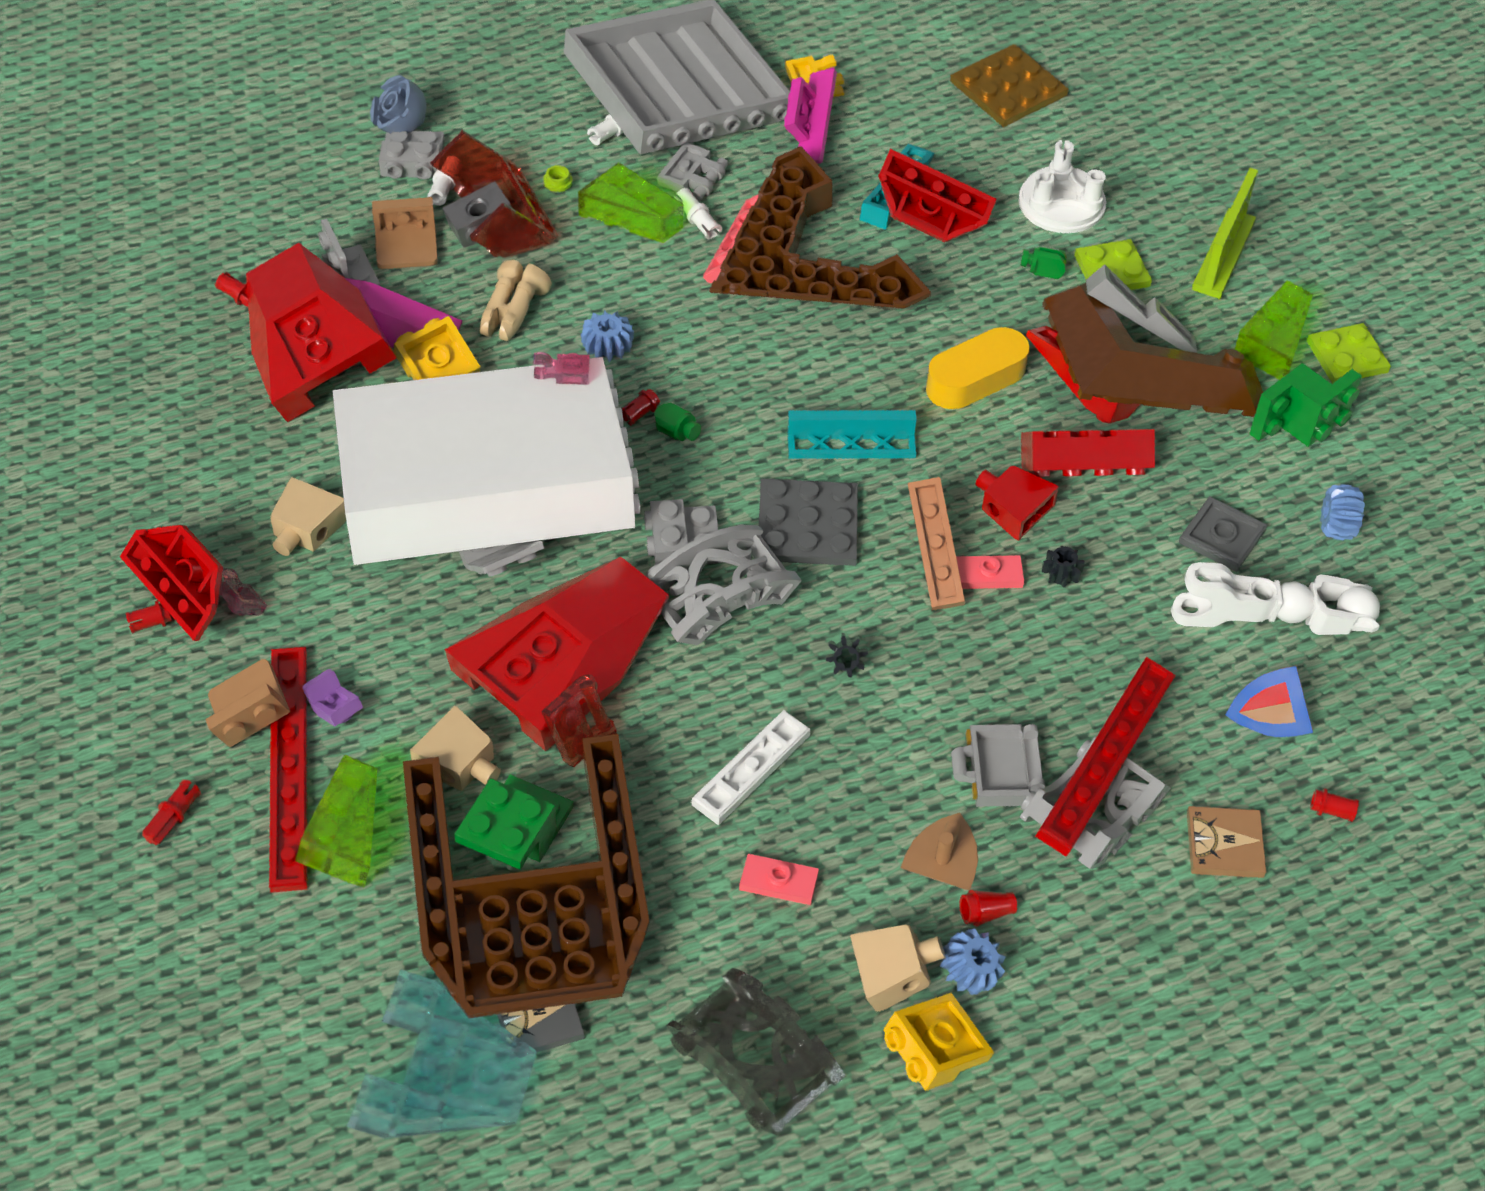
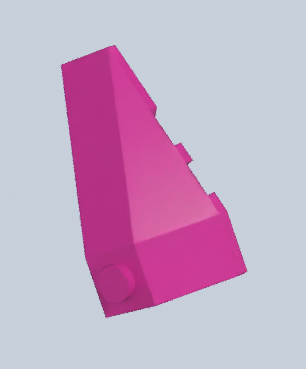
M345 278L363 294L391 348H394V343L404 333H415L423 329L424 325L432 319L440 318L441 320L450 316L374 283ZM450 316L451 320L453 321L454 325L459 331L462 325V320Z

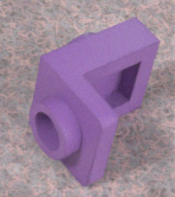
M327 669L303 685V691L314 713L334 727L347 722L352 718L353 714L363 708L359 697L343 688L335 672L331 669Z

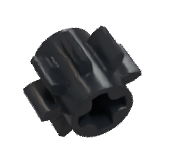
M1061 545L1054 552L1052 550L1047 551L1046 560L1043 561L1042 573H1049L1048 583L1054 582L1062 585L1063 588H1066V585L1071 581L1079 583L1085 561L1078 560V550Z
M842 633L841 641L837 644L834 641H829L828 646L834 653L826 655L825 660L826 662L834 661V674L843 670L847 671L848 677H852V670L856 666L864 670L865 664L859 659L868 654V649H859V636L855 637L852 641L846 638L845 633ZM848 648L849 652L853 654L850 662H845L844 657L840 656L842 655V649Z

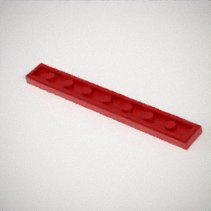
M306 647L271 649V665L290 713L271 723L270 893L308 890L307 697L303 691V685L307 683Z
M1148 657L1144 659L1035 835L1036 838L1064 856H1068L1176 676L1175 674Z

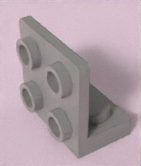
M321 220L322 232L318 233L322 249L326 251V254L322 255V261L345 278L371 282L380 286V282L361 244L342 249L328 220Z
M531 541L459 551V554L467 570L478 572V574L487 573L488 576H494L506 571V565L516 560L518 563H524L536 558V552L545 547L542 541Z

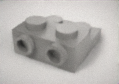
M403 131L392 132L391 134L386 132L379 157L381 176L390 178H433L434 173L441 166L445 140L444 132L412 131L406 133Z
M683 499L650 501V510L644 511L645 530H652V536H647L648 556H654L655 565L661 563L665 558L689 542L718 530L715 506L684 507ZM707 561L706 564H715V563H721V562H719V561Z

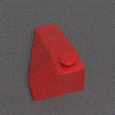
M1043 326L1027 331L1026 336L1085 408L1096 414L1098 420L1110 424L1127 419L1140 405L1135 403L1108 402L1104 398L1094 396L1091 400L1080 399L1077 393L1080 388L1079 384L1073 383L1068 370L1069 365L1065 363L1057 343V330Z

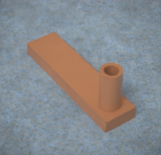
M936 477L908 483V489L932 610L965 605L941 479Z

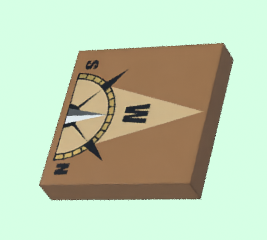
M1188 807L1187 823L1191 874L1264 878L1266 865L1260 810Z

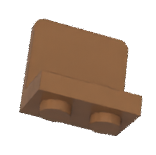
M432 197L372 201L378 268L392 269L433 266L437 264L436 230Z
M261 659L212 688L208 693V697L215 714L205 720L209 730L228 747H232L290 713L271 663L266 659Z

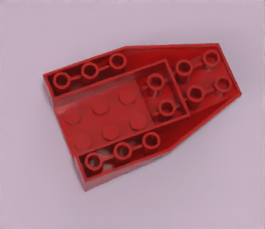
M299 242L246 273L251 352L272 405L287 422L315 407L308 391L360 361L368 373L371 374L397 358L361 291Z
M620 556L521 603L444 650L453 673L473 690H476L481 685L518 717L522 732L543 750L547 751L621 684L668 601L669 594Z

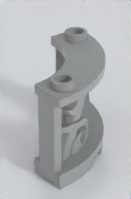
M740 524L708 533L684 545L661 563L652 566L648 570L647 578L664 591L670 588V594L678 596L671 602L668 600L661 611V614L672 628L670 633L677 642L693 645L702 643L714 630L732 618L730 612L744 605L748 610L762 605H782L802 581L795 571L785 569L761 537L763 530L760 526ZM707 561H719L738 566L732 576L733 584L725 588L713 583L697 586L700 573ZM704 595H712L706 600L704 599ZM685 606L686 616L681 619L676 611Z
M1096 736L1092 741L1088 739L1084 742L1077 753L1078 759L1060 778L1049 786L1040 788L1037 793L1032 791L1021 805V809L1024 810L1020 815L1022 820L1025 822L1036 820L1041 825L1043 824ZM1127 757L1122 764L1117 778L1112 781L1105 793L1108 796L1105 801L1104 810L1110 823L1090 818L1073 847L1082 854L1078 861L1089 869H1095L1103 865L1110 852L1115 855L1130 839L1132 834L1127 830L1133 823L1138 826L1141 821L1145 822L1164 799L1171 787ZM1128 768L1149 782V784L1124 780ZM1115 796L1120 797L1117 806L1124 805L1127 808L1126 810H1119L1115 807Z

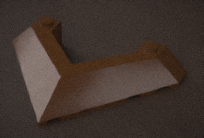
M802 146L776 157L769 177L765 178L758 192V199L755 205L751 206L734 239L733 248L729 249L721 265V272L717 280H714L710 287V293L854 304L884 310L905 309L931 296V291L898 254L873 266L860 264L859 268L843 266L842 261L818 257L817 261L800 259V254H796L807 218L832 207V180Z
M1086 282L1058 291L1044 298L1042 305L1045 310L1049 309L1048 320L1052 329L1058 332L1056 340L1065 363L1069 365L1068 370L1073 383L1079 384L1080 388L1077 393L1080 399L1091 400L1094 396L1114 403L1143 404L1144 406L1190 410L1192 405L1202 406L1205 412L1227 414L1229 409L1243 410V416H1255L1263 390L1253 363L1245 359L1244 355L1239 351L1225 348L1211 356L1136 343L1132 340L1114 310L1087 294Z

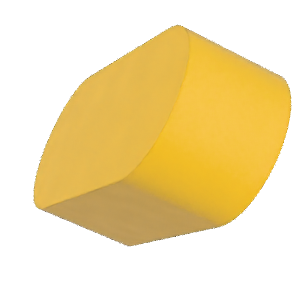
M999 327L988 330L937 354L929 364L926 384L928 398L939 407L960 409L1018 382L1024 376L1029 353L1028 340L1017 330Z

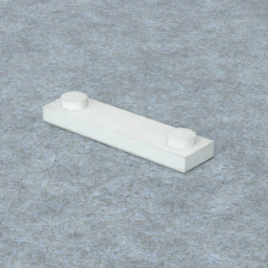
M783 710L692 798V806L719 826L810 736L811 729Z

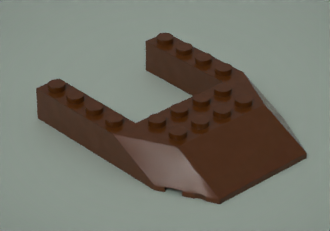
M618 734L583 738V759L599 857L598 862L453 881L439 757L403 761L422 956L467 1018L623 997L649 927V915Z

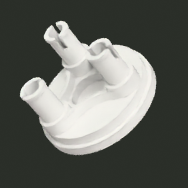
M1062 140L1055 144L1054 159L1050 162V166L1034 172L1023 183L1019 192V206L1027 219L1043 229L1058 233H1076L1093 227L1102 219L1106 209V197L1103 191L1106 176L1100 170H1091L1086 173L1080 169L1073 168L1071 158L1074 145L1070 141L1065 140L1064 149L1062 150Z

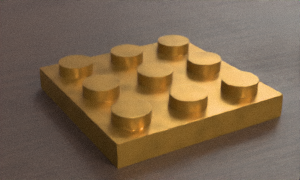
M1016 44L1010 45L950 76L952 84L1003 128L1068 95V88Z

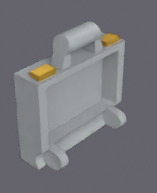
M1021 724L970 725V729L966 731L967 746L955 748L951 752L954 779L960 782L972 783L973 800L976 802V807L1021 806L1032 791L1037 793L1040 788L1045 787L1037 738L1038 727L1034 724H1029L1025 727L1021 726ZM966 757H971L972 771H967Z

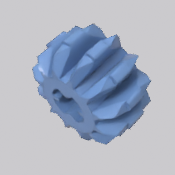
M605 310L603 315L593 313L591 319L584 321L581 333V342L587 351V355L595 354L596 358L606 356L609 362H611L613 355L622 359L624 352H630L632 339H634V331L628 321V317H620L618 311L612 315L607 314Z
M1340 484V486L1332 485L1331 488H1328L1323 498L1320 518L1322 523L1321 530L1326 537H1333L1336 540H1352L1358 535L1359 528L1362 526L1365 506L1363 502L1364 495L1359 488Z
M975 928L968 929L964 933H956L950 938L949 943L943 947L945 959L939 966L949 971L946 981L955 980L957 982V992L967 989L970 995L992 989L1005 972L1001 964L1006 957L998 954L996 951L1000 942H989V932L979 935Z

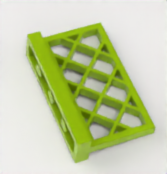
M1249 168L1231 209L1228 208L1192 286L1193 291L1221 299L1255 224L1256 217L1247 214L1258 173L1257 169Z

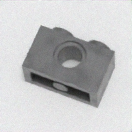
M496 182L442 208L450 228L463 248L475 245L517 223L509 201Z

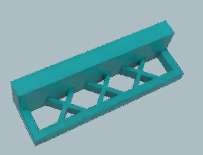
M789 410L787 425L789 459L916 458V410ZM808 438L809 441L815 444L810 449H795V439ZM831 439H839L846 445L841 449H831L826 443ZM862 439H871L878 445L873 449H863L857 443ZM894 439H908L909 449H895L889 443Z

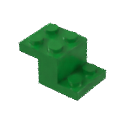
M1301 363L1261 394L1249 434L1260 441L1267 435L1274 436L1280 428H1283L1307 447L1317 440L1323 442L1330 435L1332 428L1336 425L1342 427L1350 419L1352 403L1360 393L1358 386L1362 375L1351 369L1331 384Z
M511 774L504 784L490 778L455 832V842L521 870L528 858L541 862L572 811L574 801Z

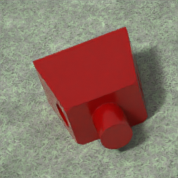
M1010 466L999 477L988 470H984L980 473L975 483L978 488L984 491L982 510L1017 541L1055 506L1059 488L1056 484L1017 466Z

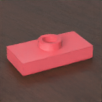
M1020 555L956 556L962 589L1023 588L1024 577Z
M747 854L739 890L811 905L819 869Z

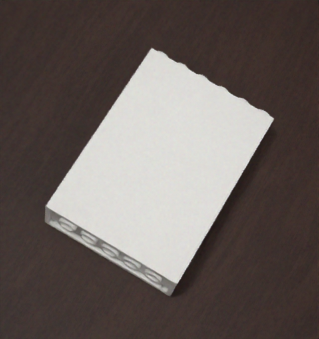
M603 357L333 390L345 514L354 565L635 528V514L640 513L638 494H633L635 493V488H639L638 473L636 468H630L634 466L632 449L628 447L627 429L623 427L622 409L618 404V395L616 388H614L612 370H606Z

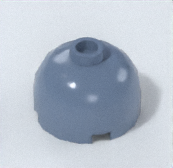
M398 75L391 77L380 87L384 91L380 98L374 97L370 110L371 121L380 130L390 134L403 131L410 133L424 122L427 108L426 98L422 90L413 81Z

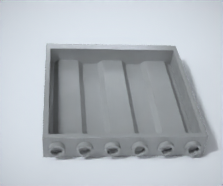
M705 0L566 29L564 54L639 154L783 121L786 116L790 91L715 0Z

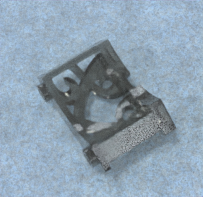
M732 968L722 976L725 983L682 1020L679 1022L671 1020L667 1024L668 1029L673 1035L670 1040L674 1048L682 1056L688 1055L701 1063L732 1092L746 1109L745 1116L757 1131L761 1132L763 1130L777 1136L783 1131L782 1128L825 1089L830 1085L836 1086L846 1075L820 1038L816 1035L813 1039H810L807 1036L808 1033L798 1026L797 1022L801 1017L778 995L774 999L770 996L768 997L762 991V982L739 969ZM749 1012L758 1016L755 1020H746L747 1013ZM769 1027L775 1030L771 1043V1056L774 1065H758L735 1059L732 1046L733 1028L748 1032L761 1031ZM702 1030L703 1032H710V1034L705 1037H701L700 1035H698ZM718 1044H719V1051L714 1048V1047L717 1046ZM783 1045H790L795 1051L793 1054L785 1053V1059L788 1064L784 1063L779 1051ZM813 1076L814 1079L797 1093L793 1081ZM746 1079L754 1080L752 1086L748 1083ZM778 1083H784L791 1099L773 1114L761 1096L763 1093L769 1092L774 1096L777 1103L779 1099Z

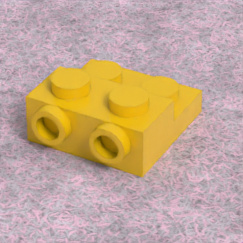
M450 316L441 320L440 318L432 319L424 325L423 329L415 333H404L394 343V353L408 377H412L413 380L480 372V365Z
M952 993L895 1011L883 1029L888 1048L891 1051L899 1052L906 1062L908 1077L913 1082H920L925 1091L954 1081L961 1071L988 1062L994 1054L992 1048Z

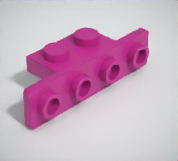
M834 68L812 73L809 85L802 77L793 79L788 95V107L784 118V126L799 142L798 147L802 146L817 164H821L824 157L837 71Z

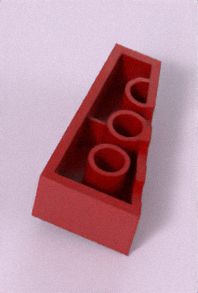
M1155 429L1021 432L1022 469L1031 471L1032 474L1038 477H1050V470H1062V476H1082V470L1094 469V476L1114 475V469H1126V475H1145V468H1155Z

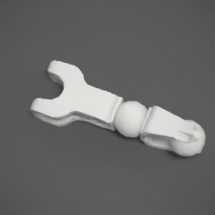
M1198 562L1191 564L1184 577L1189 592L1179 594L1171 607L1172 617L1177 624L1183 626L1215 627L1226 621L1262 622L1266 619H1269V622H1274L1276 617H1278L1280 620L1290 624L1300 623L1305 620L1306 625H1309L1311 631L1317 635L1349 634L1351 631L1372 633L1380 627L1376 622L1379 616L1380 602L1371 591L1373 587L1367 584L1352 583L1349 579L1320 574L1316 576L1314 582L1310 583L1309 587L1296 581L1285 582L1280 585L1279 580H1274L1273 582L1261 577L1235 575L1228 567L1220 563ZM1197 576L1203 577V578L1206 579L1208 582H1202V581H1200L1199 579H1197L1196 577H1197ZM1323 601H1338L1337 610L1326 607ZM1182 607L1198 608V611L1188 613Z

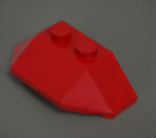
M891 148L878 175L891 218L942 242L950 241L984 227L997 200Z
M186 525L136 530L120 558L191 639L199 641L217 611L221 596L223 566Z

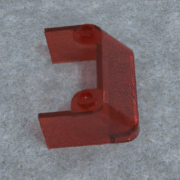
M464 130L430 162L434 168L452 178L456 185L454 190L461 198L493 182L497 183L511 207L502 203L469 235L473 241L484 246L494 257L508 258L549 246L558 237L557 231L523 172L512 161Z

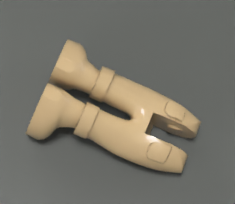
M516 260L504 261L497 270L498 282L481 318V335L491 337L499 324L501 325L499 330L500 339L509 341L520 328L534 294L541 296L550 291L552 281L546 272L533 264H528L525 270H523L521 263ZM516 289V292H515V294H514V296H513L511 302H510L509 304H507L509 298L511 297L512 293H513L514 290Z

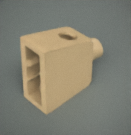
M291 477L271 513L273 533L277 536L273 542L274 549L284 556H289L297 545L314 552L347 521L344 498Z
M456 706L410 749L412 760L439 757L442 782L461 791L474 778L486 785L490 778L497 780L501 772L500 768L491 763L494 759L493 742L490 737Z
M900 925L850 935L866 999L876 1012L886 1010L927 988L931 982L926 964L945 958V952L938 936L919 942L910 925Z

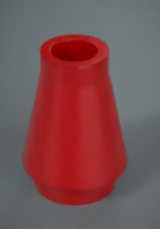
M969 890L968 894H963L960 897V914L964 923H973L977 927L1003 916L1015 914L1017 911V900L1013 892Z

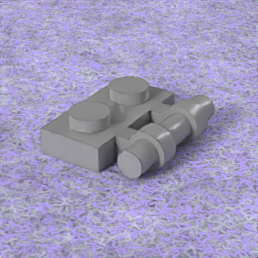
M687 142L680 147L657 176L658 185L675 192L683 188L694 189L692 194L700 202L704 196L707 197L712 192L713 184L716 180L720 181L725 175L728 162L724 158H719L716 162L710 160L711 151ZM700 172L706 173L705 177H701L698 175L700 174Z

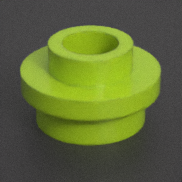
M555 165L547 169L543 177V183L550 191L563 192L572 186V175L566 167Z

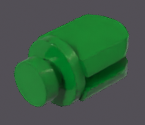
M1035 246L1033 253H1029V249H1023L1020 266L1026 267L1027 264L1030 265L1029 272L1033 273V275L1059 279L1065 273L1067 261L1065 251L1044 246Z
M673 403L662 404L655 410L654 416L657 431L680 441L685 439L694 441L699 437L701 425L696 422L691 412Z

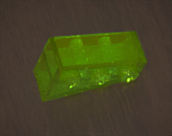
M619 162L578 191V213L580 217H591L604 221L605 225L611 227L616 225L628 229L630 233L660 243H665L683 229L684 204Z
M1287 280L1239 331L1234 350L1242 353L1245 359L1253 363V366L1278 380L1283 378L1290 372L1313 294Z
M345 754L343 755L301 838L296 862L360 887L365 886L371 864L378 768Z

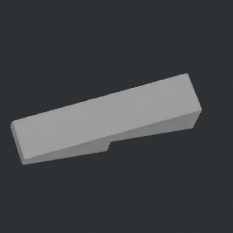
M1103 265L1086 279L1087 294L1180 350L1197 352L1195 337L1155 297L1145 305L1106 265Z

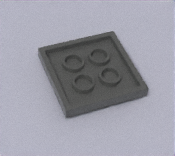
M761 479L759 526L763 530L761 537L780 562L856 566L858 483Z

